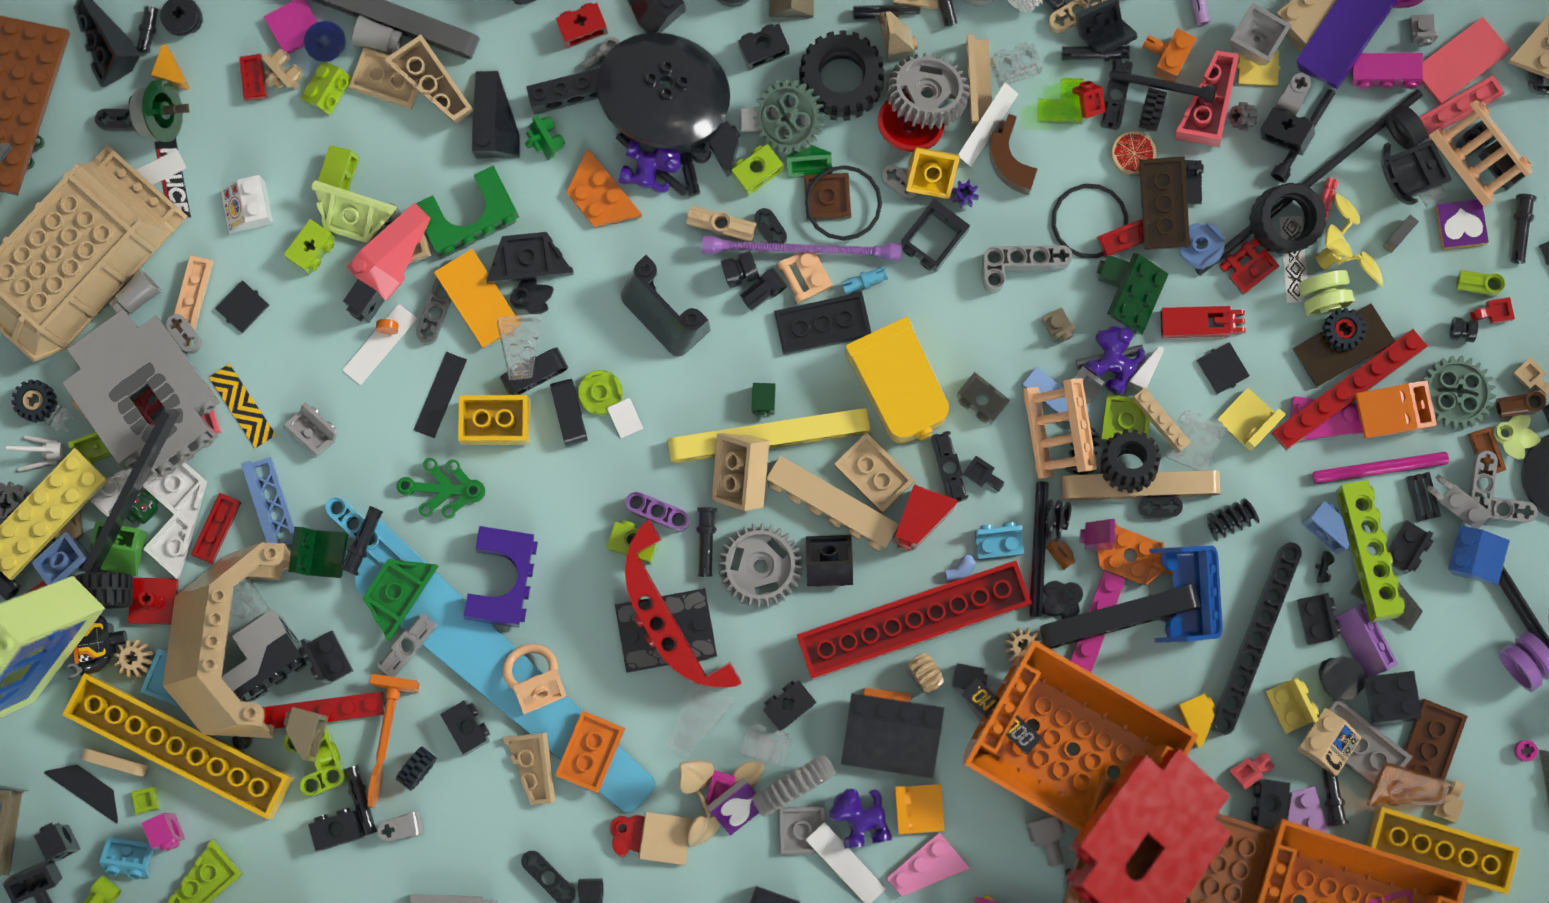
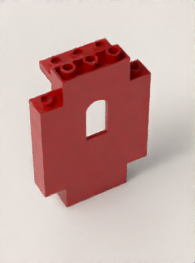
M1180 749L1167 750L1157 765L1146 755L1135 756L1070 845L1076 852L1075 856L1085 862L1086 865L1082 870H1071L1066 878L1072 882L1071 886L1077 891V896L1089 903H1184L1231 835L1215 819L1230 795ZM1149 834L1163 849L1144 876L1138 881H1133L1126 874V863L1144 837Z

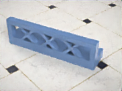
M268 457L254 463L251 461L241 463L266 543H280L278 534L281 528L284 527L290 530L292 539L283 543L287 547L291 546L295 527L272 458ZM268 464L270 473L267 479L264 480L258 476L256 468ZM268 484L275 487L277 491L273 501L265 498L264 495ZM275 506L283 509L284 512L280 523L273 520L271 516Z

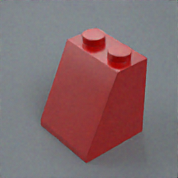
M913 485L895 535L894 542L898 543L897 547L906 551H910L911 548L916 549L954 511L958 500Z

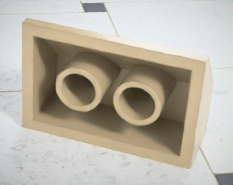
M717 434L712 501L743 511L763 508L769 440L749 435Z

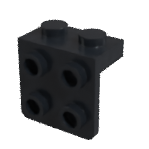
M1105 0L1075 14L1079 36L1099 55L1107 54L1111 50L1127 45L1138 38L1137 32L1122 19L1119 0Z

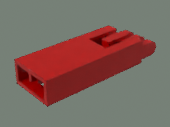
M1230 306L1161 308V338L1229 337L1231 334L1246 333L1245 327L1236 326L1245 324L1244 318L1236 319V316L1245 315V310H1231ZM1208 318H1214V324L1223 323V327L1209 328Z

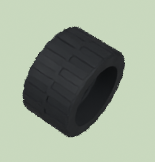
M1300 183L1282 184L1264 191L1262 195L1257 197L1249 215L1250 229L1253 232L1254 238L1268 251L1284 254L1304 250L1317 242V239L1323 233L1327 217L1325 205L1321 201L1320 196L1309 186L1306 187ZM1283 197L1296 201L1304 213L1305 222L1303 230L1297 238L1292 240H1286L1279 236L1271 224V209L1276 200Z

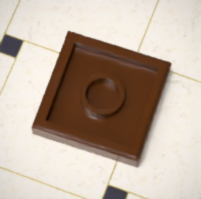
M849 173L827 174L816 183L812 189L809 202L811 214L815 220L851 218ZM818 174L804 175L805 199L808 187Z

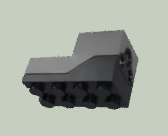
M270 610L232 636L247 660L223 675L222 679L241 702H248L254 697L258 699L269 692L267 688L273 684L277 686L288 679L287 675L292 671L298 672L307 666L306 662L309 659L306 660L300 651L302 645L282 614Z

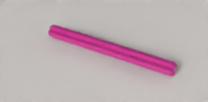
M1439 452L1314 471L1312 478L1313 482L1318 484L1448 464L1449 457L1447 452Z

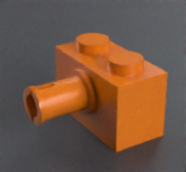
M1178 28L1170 42L1167 43L1148 34L1142 48L1160 55L1159 58H1161L1153 75L1165 81L1175 82L1197 38Z

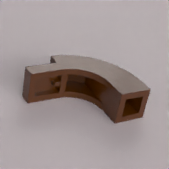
M1008 114L1006 120H1001L998 133H992L989 147L990 161L996 175L1005 185L1015 191L1029 195L1037 168L1020 163L1011 154L1009 140L1017 116Z

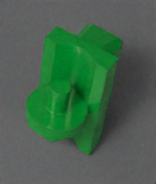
M539 115L532 117L533 122L528 126L530 131L526 133L529 139L525 142V146L528 149L534 147L536 152L543 151L547 160L554 158L557 151L564 147L565 141L560 134L554 137L550 136L549 132L555 128L550 116L541 119Z

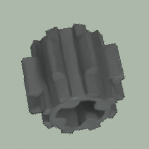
M1239 102L1238 105L1230 109V115H1228V119L1231 121L1230 124L1233 125L1232 127L1248 131L1249 127L1255 126L1259 117L1255 106L1248 105V102Z

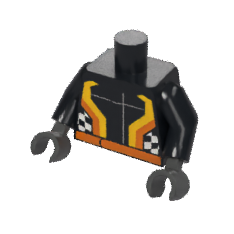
M100 615L73 650L74 664H69L64 670L72 669L74 675H69L66 678L72 680L78 674L82 676L84 673H97L110 663L111 658L114 657L116 645L126 644V640H128L126 631L114 632L113 624L108 623L105 617Z

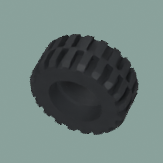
M840 30V34L834 35V32L831 31L827 33L826 38L823 39L822 36H819L815 39L814 45L809 44L806 48V54L802 55L799 67V84L806 83V91L813 88L812 97L820 96L816 103L823 104L824 106L819 109V112L825 113V116L826 114L830 115V120L837 121V117H843V121H847L853 115L856 118L863 116V111L869 112L873 108V103L879 100L884 85V62L882 57L879 56L877 47L871 46L870 40L866 37L860 39L859 33L852 32V35H847L846 30ZM836 59L850 60L861 68L863 79L861 84L850 92H834L822 83L820 77L822 68L827 63Z

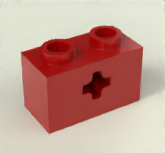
M586 3L580 9L573 12L570 10L565 11L556 18L567 49L608 34L607 26L598 3ZM582 21L584 25L580 26L578 22Z

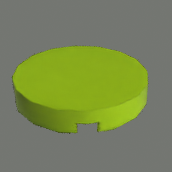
M596 370L585 375L577 390L578 399L583 408L589 413L598 416L608 415L609 411L607 408L621 402L623 397L620 381L614 374L605 370Z

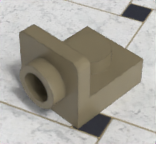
M1062 307L1041 318L1054 343L1059 340L1063 343L1073 337L1072 333H1074L1076 327L1074 324H1071Z

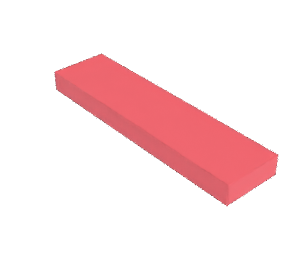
M1494 75L1420 116L1419 118L1426 128L1427 139L1438 128H1441L1443 131L1474 111L1470 106L1472 102L1478 100L1479 103L1484 102L1488 105L1502 97L1505 92Z

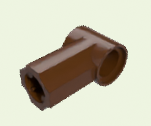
M1539 391L1496 399L1497 414L1500 418L1524 414L1533 415L1543 409L1546 404L1545 395ZM1529 398H1534L1537 400V408H1533L1529 405Z

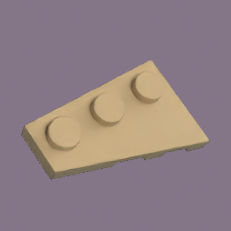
M1549 15L1508 61L1509 64L1549 78Z
M547 732L502 737L505 745L508 744L512 753L510 757L513 764L517 765L520 772V781L530 804L556 802Z

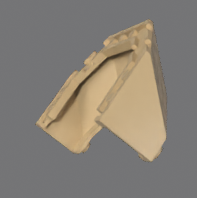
M261 542L227 554L175 596L163 687L203 735L273 738L275 727L263 722V708L255 702H241L223 681L222 671L233 588L243 579L281 581V573L285 569H289L291 552L284 543Z

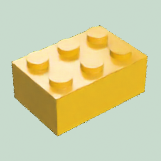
M459 395L458 441L462 445H530V398L528 395Z

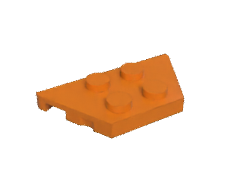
M588 149L567 189V195L594 228L606 226V224L621 223L624 220L633 218L640 219L642 217L641 212Z

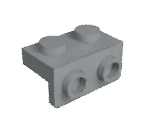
M307 403L302 404L300 411L283 426V429L315 458L335 443L337 436L335 426L331 422L325 421L317 409L312 406L310 407Z

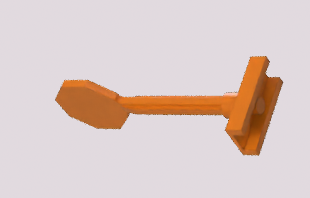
M371 674L369 683L374 687L387 689L385 695L387 700L376 753L377 763L372 772L368 790V807L370 808L376 807L380 797L383 781V763L387 755L396 701H399L400 691L418 693L420 683H417V680Z

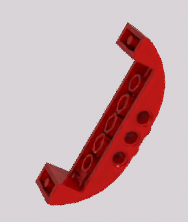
M650 520L644 522L635 534L627 553L625 580L630 601L636 611V614L633 616L639 627L644 626L648 632L645 638L651 648L654 646L657 648L663 659L673 670L695 683L722 688L736 687L742 684L731 661L707 675L704 672L638 555L662 541ZM643 596L651 599L652 605L649 609H643L640 606V600ZM654 617H659L663 621V627L659 630L654 629L651 625V620ZM666 637L672 638L675 642V646L671 650L663 646V639Z

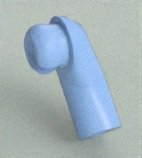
M965 555L962 557V562L957 569L945 570L946 580L954 581L968 577L976 565L973 556Z

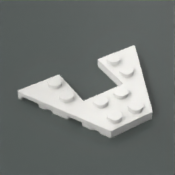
M186 462L179 465L172 474L166 475L163 478H159L153 471H150L142 486L174 514L143 549L178 580L181 577L207 481ZM133 468L127 471L122 470L107 477L108 481L89 500L107 517Z

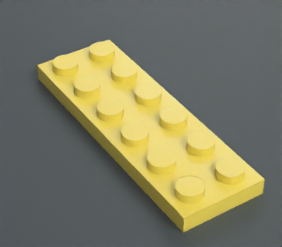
M74 448L0 525V571L8 579L13 580L108 481L78 449Z

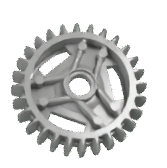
M916 53L914 59L907 56L906 61L900 60L899 65H895L889 75L886 96L889 98L888 104L892 105V111H898L897 117H905V123L908 120L912 121V126H915L916 123L921 124V129H923L925 125H928L931 130L933 125L940 129L943 123L948 127L950 121L955 123L957 117H961L967 106L969 85L967 84V78L963 77L964 72H957L958 65L951 66V60L945 62L943 61V56L940 59L935 58L934 53L931 57H927L926 53L923 54V57H919ZM902 90L907 91L912 102L905 97ZM929 91L933 96L926 98L922 96L921 92ZM947 99H954L950 105L939 109Z
M761 523L760 529H756L755 525L752 524V530L748 531L744 526V534L741 535L738 531H735L737 538L734 540L729 537L728 540L731 545H723L727 553L719 554L720 557L725 559V561L718 562L719 566L724 567V570L719 571V575H726V578L722 579L721 582L722 584H730L727 586L726 591L734 590L732 594L733 599L740 595L739 602L741 604L747 599L748 607H751L753 601L756 602L757 608H760L761 602H765L766 607L769 608V601L773 600L775 605H778V597L785 601V592L793 594L790 588L791 585L798 587V583L794 581V578L800 579L802 575L796 573V570L803 569L802 565L796 563L802 560L801 556H795L800 549H792L795 540L788 542L789 534L786 533L781 536V528L773 532V525H770L768 530H765L764 524ZM771 539L775 540L788 553L784 559L767 544ZM741 548L744 549L739 569L735 571L731 569L735 550ZM758 560H764L767 563V569L763 573H758L754 569V564ZM777 582L778 590L756 595L754 588Z
M821 755L754 795L752 799L758 812L766 817L835 775L834 767L825 755Z

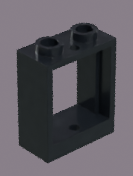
M933 199L901 240L902 251L910 257L915 256L921 261L920 264L929 271L932 269L937 272L968 233L970 225L936 199ZM931 215H934L958 233L937 261L910 243Z

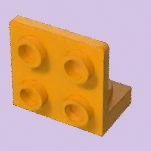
M940 784L895 787L898 834L945 830L942 786Z

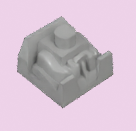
M1252 3L1231 37L1229 45L1233 51L1257 65H1267L1292 25Z

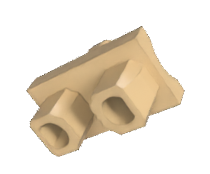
M279 49L272 55L265 54L262 57L270 67L265 71V74L268 76L265 83L268 87L276 85L278 89H281L285 84L288 88L293 87L296 90L300 86L298 81L304 72L296 64H293L288 70L283 66L290 59L286 51Z

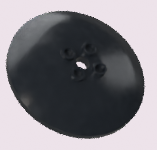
M644 33L621 41L607 53L601 63L597 76L598 99L608 119L628 137L649 146L673 149L700 143L717 131L729 109L730 87L721 65L707 50L697 43L674 34ZM667 81L671 84V86L664 87L660 84V82Z

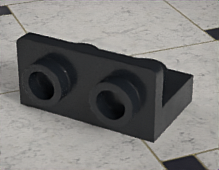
M1405 520L1387 550L1392 555V566L1404 574L1410 573L1412 570L1415 572L1422 562L1420 559L1422 552H1427L1433 543L1431 537L1434 533L1431 531L1426 532Z
M1329 593L1297 600L1307 645L1339 638L1338 634L1341 633L1340 624L1334 618L1335 602L1332 597H1329Z

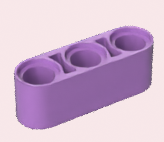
M632 492L626 498L628 510L636 516L676 532H683L689 526V517L680 508L640 492ZM635 498L643 500V504L639 509L631 507V501ZM662 507L664 513L661 517L656 518L652 516L653 508ZM677 515L685 517V522L681 526L673 524V518Z

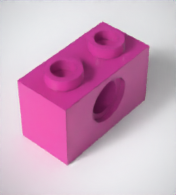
M162 813L142 822L152 849L169 851L179 847V842L185 839L175 813Z

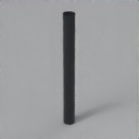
M620 132L615 139L625 148H628L630 139ZM657 170L656 174L681 196L687 192V188L671 174Z

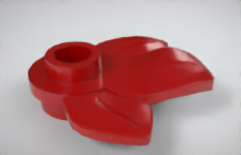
M634 815L630 818L617 816L611 821L612 848L620 857L626 856L629 849L639 853L644 816ZM620 824H625L626 826L623 832L618 831Z

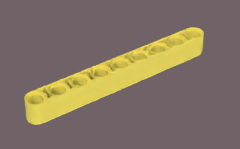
M855 409L672 437L667 439L670 462L678 463L715 457L717 434L719 433L749 435L769 440L770 449L862 435L866 432H871L868 410Z

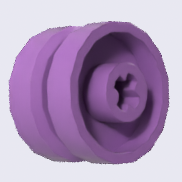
M1526 631L1515 639V645L1508 644L1499 651V657L1504 667L1524 689L1533 692L1543 684L1542 678L1549 679V649L1534 634Z

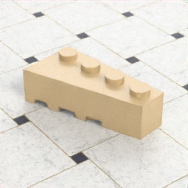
M1291 0L1275 16L1292 25L1285 36L1302 52L1337 0Z

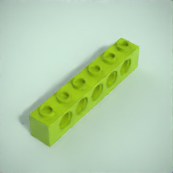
M1369 480L1342 484L1336 490L1370 623L1398 618L1404 613L1405 605L1403 598L1399 597L1397 589L1399 586L1398 578L1393 574L1391 567L1393 564L1392 555L1390 552H1387L1386 533L1381 529L1380 525L1381 514L1379 509L1375 507V491L1370 486ZM1357 502L1364 506V511L1356 507ZM1361 525H1367L1370 533L1363 531ZM1367 546L1373 547L1376 555L1370 554ZM1373 568L1380 570L1382 577H1377L1373 572ZM1379 590L1387 594V600L1380 597Z

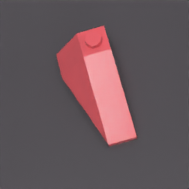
M413 203L364 246L347 265V268L357 279L375 289L385 300H388L402 284L405 278L403 276L408 263L411 264L415 247L420 243L431 218L416 203Z

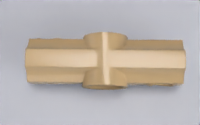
M691 205L686 222L688 226L713 232L717 236H728L745 242H752L757 225L750 221L729 216L725 212H714ZM719 220H725L728 223L722 229L716 227L715 224Z

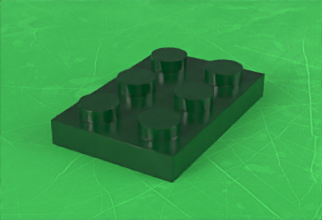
M1133 253L1107 315L1134 333L1143 335L1169 274L1141 254Z

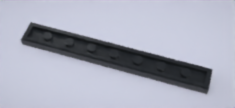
M172 408L161 412L82 569L91 573L100 570L180 414L176 409Z

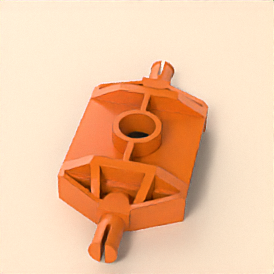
M1115 524V543L1112 550H1096L1098 568L1147 586L1158 575L1164 573L1173 576V571H1167L1161 564L1162 553H1149V549L1164 548V542H1158L1119 527L1118 524ZM1130 549L1136 553L1135 561L1128 562L1124 559V552Z

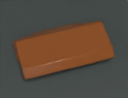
M1054 538L1046 546L1063 570L1075 563L1073 552L1064 541L1059 540L1057 542L1056 538Z

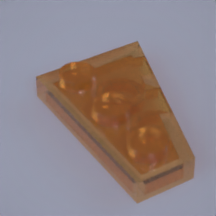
M1383 762L1366 804L1368 807H1377V805L1389 804V806H1399V804H1413L1414 806L1442 805L1451 783L1446 779Z

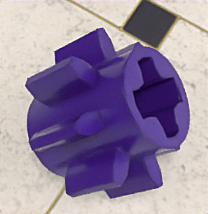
M970 180L963 184L958 181V189L952 188L951 191L952 194L956 195L952 202H958L961 209L964 205L972 207V199L978 200L979 195L974 194L978 186L973 187L970 185ZM964 191H968L966 198L962 197Z

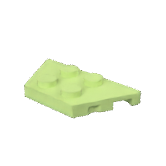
M316 180L312 183V190L316 191L318 198L317 207L322 215L321 220L324 229L354 240L367 243L397 209V206Z

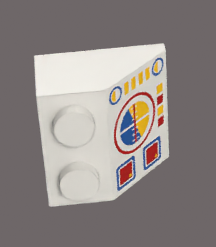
M260 175L238 179L221 190L230 234L273 224L266 183Z

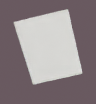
M630 398L607 408L620 438L644 429Z

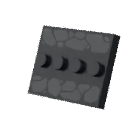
M706 589L662 596L696 658L702 660L717 657ZM650 598L640 600V606L643 609L651 607L652 602ZM632 603L615 604L626 673L669 666L655 646L651 648L646 640L645 635L648 632L644 626L639 627L633 616L636 614ZM654 617L651 620V625L654 629L659 630L663 627V621L659 617ZM666 637L663 639V646L671 650L674 648L675 642L672 638Z

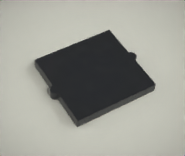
M242 280L215 309L226 318L228 324L231 323L243 334L270 305L258 295L259 292L257 290H253Z
M1230 342L1216 350L1212 349L1211 353L1197 360L1216 394L1230 387L1235 388L1237 383L1250 376Z

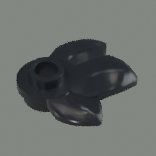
M536 279L521 280L518 288L514 289L510 295V303L514 308L519 310L525 309L531 314L544 313L549 309L546 302L551 298L554 288L549 285L537 284Z
M1050 581L1044 585L1043 591L1049 596L1043 605L1042 613L1044 615L1058 616L1061 614L1062 619L1079 615V602L1083 598V590L1079 584L1075 582L1064 584L1059 581ZM1069 590H1074L1076 592V596L1074 598H1069L1067 596V592Z

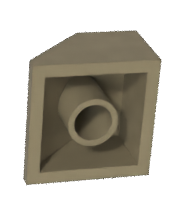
M292 707L291 711L287 712L284 724L287 725L286 732L300 758L315 762L328 716Z

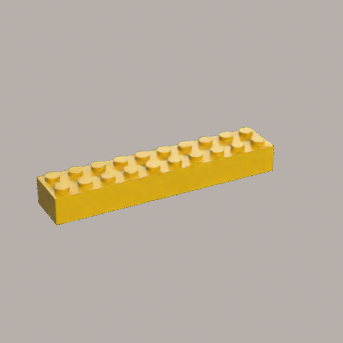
M83 674L62 714L266 819L274 818L294 779L293 776L212 735H203L198 728L90 674Z

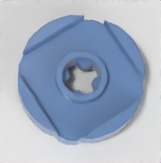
M1199 223L1190 225V247L1179 248L1182 259L1197 269H1204L1215 264L1221 258L1225 249L1221 231L1216 226L1208 223L1206 225H1199ZM1197 242H1207L1206 248L1198 249Z

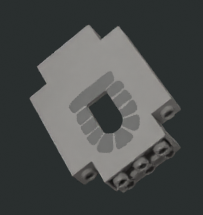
M122 309L67 349L80 367V370L62 383L116 462L126 471L134 467L155 426L146 422L130 399L131 395L147 384L158 397L165 410L174 408L180 412L151 469L159 478L172 474L179 465L193 459L197 452L209 447L218 438V435L205 422L202 416L213 411L220 401L169 333L164 323L156 315L138 327L131 316Z

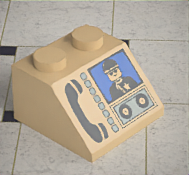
M1325 708L1318 716L1319 721L1313 723L1296 750L1337 776L1362 737L1344 719Z

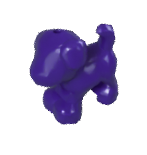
M631 138L626 156L636 160V173H633L630 166L623 165L618 182L622 184H637L642 188H650L658 193H666L669 190V184L657 183L656 172L657 170L666 173L678 172L681 167L679 150L676 148L656 147L654 152L643 151L640 142Z
M1116 326L1098 331L1095 340L1104 350V354L1099 361L1089 360L1083 367L1098 377L1106 370L1116 374L1115 378L1107 381L1105 387L1112 393L1121 395L1126 389L1129 378L1135 374L1137 367L1144 362L1146 353L1143 349L1139 348L1137 356L1133 360L1125 357L1122 353L1133 339L1132 331L1125 327L1120 328Z
M846 789L834 797L829 816L833 821H848L851 831L850 835L843 840L845 849L865 846L864 833L873 828L875 829L871 837L873 843L892 840L891 832L885 822L886 815L882 808V796L878 790L873 789L869 791L874 801L873 805L867 809L861 808V799L856 789Z

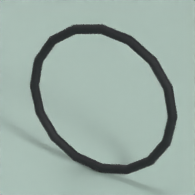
M841 165L830 167L815 177L808 187L805 206L807 217L816 230L828 238L845 241L859 238L873 228L880 217L882 199L880 189L870 175L859 168ZM839 170L857 172L868 179L876 191L878 205L875 217L867 228L857 234L848 236L830 234L817 224L811 214L809 202L812 189L820 178L830 172Z
M1081 184L1070 188L1059 197L1052 211V229L1057 241L1061 245L1069 247L1061 239L1056 227L1057 211L1062 201L1068 195L1083 188L1100 189L1110 194L1119 203L1124 215V226L1127 225L1128 213L1125 205L1114 191L1099 184ZM1070 248L1072 254L1080 258H1099L1104 256L1103 252L1087 254Z

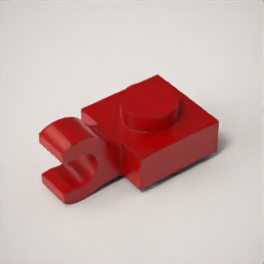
M1510 297L1488 300L1485 302L1486 308L1474 309L1473 312H1470L1472 320L1478 321L1489 318L1490 324L1509 322L1515 319Z

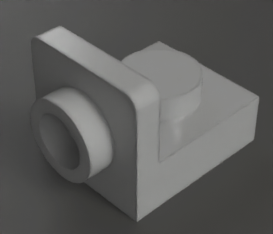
M1434 14L1410 16L1411 44L1429 46L1434 43L1439 37L1438 32H1435Z

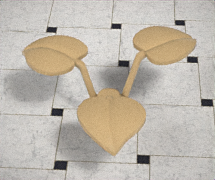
M708 761L680 763L679 786L681 791L687 794L697 792L706 812L705 816H698L689 828L687 843L690 847L697 846L711 839L720 826L718 820L711 815L707 808L708 805L700 788H706L710 784L714 773V766ZM748 761L741 764L732 775L736 777L735 784L742 778H745L749 785L754 788L763 774L764 763Z

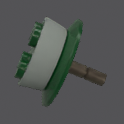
M155 79L146 88H138L129 98L133 129L142 136H153L161 142L174 140L180 132L183 113H190L189 104H181L176 89L164 79Z

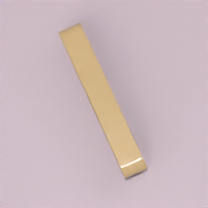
M1217 470L1157 472L1155 480L1151 481L1148 488L1143 486L1140 492L1133 489V493H1127L1126 489L1120 492L1117 486L1112 488L1109 486L1110 481L1104 480V474L1068 475L1061 477L1062 500L1135 499L1158 496L1193 497L1221 494L1220 474Z

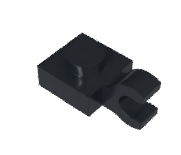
M978 456L974 457L963 473V476L981 488L987 483L999 492L1004 486V481L992 474L995 467Z

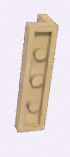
M967 34L966 55L970 129H974L992 103L989 39L974 40V34Z

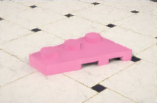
M939 832L886 879L901 896H904L968 870L970 867Z

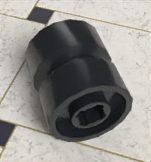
M751 251L739 254L737 260L728 258L720 261L730 289L742 284L743 279L747 282L759 279V273Z

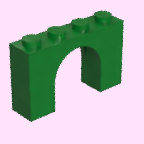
M494 165L474 174L485 198V210L481 218L471 225L456 226L448 222L433 195L416 203L431 218L425 231L439 257L452 255L456 252L455 249L461 246H470L476 242L477 238L483 235L484 237L490 236L496 232L497 228L503 225L508 227L519 218Z

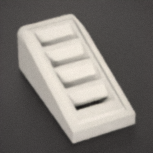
M1159 346L1132 376L1127 386L1137 391L1147 388L1164 352L1163 347Z

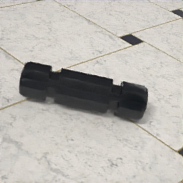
M691 153L680 154V162L683 165L682 170L686 185H688V195H699L700 189L699 184H697L698 180L694 164H692Z

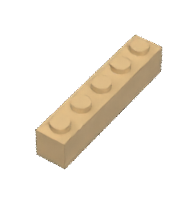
M1146 388L1141 389L1131 398L1177 453L1191 443Z

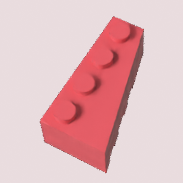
M1216 51L1199 85L1200 88L1207 84L1217 86L1213 104L1204 103L1198 96H1194L1176 130V140L1220 147L1239 54Z

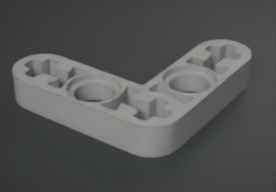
M1488 450L1479 451L1474 458L1469 496L1479 503L1480 496H1475V493L1487 494V498L1482 496L1481 503L1485 504V508L1492 513L1488 518L1518 522L1533 521L1538 514L1537 508L1533 503L1493 497L1498 463L1497 456ZM1486 454L1491 459V463H1487L1485 469L1490 471V475L1478 473L1479 469L1484 471V463H1481L1480 460L1485 458ZM1481 477H1486L1489 481L1488 487L1484 490H1480L1477 487V480ZM1505 502L1509 510L1505 515H1499L1497 506ZM1514 503H1516L1515 508L1525 509L1527 505V509L1531 510V514H1527L1526 518H1524V514L1514 512Z

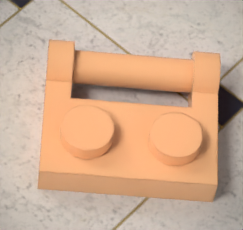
M800 252L776 264L789 283L797 304L833 287L815 252ZM794 264L797 266L809 289L806 292L802 291L790 268Z

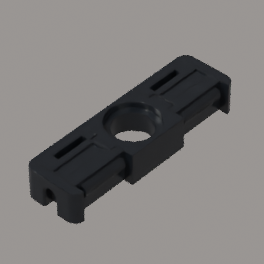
M1121 59L1113 60L1112 65L1115 66L1112 67V70L1131 74L1133 66L1131 61L1122 63ZM1110 78L1104 100L1105 112L1100 122L1101 127L1113 130L1120 128L1129 87L1128 82ZM1113 89H1118L1122 92V98L1115 100L1111 97L1110 92Z
M945 431L942 434H934L931 437V442L946 496L958 500L957 502L965 501L969 495H965L966 491L963 480L960 478L963 476L958 455L954 452L951 437H949L951 432ZM951 461L955 463L956 471L951 474L946 473L943 469L945 462Z

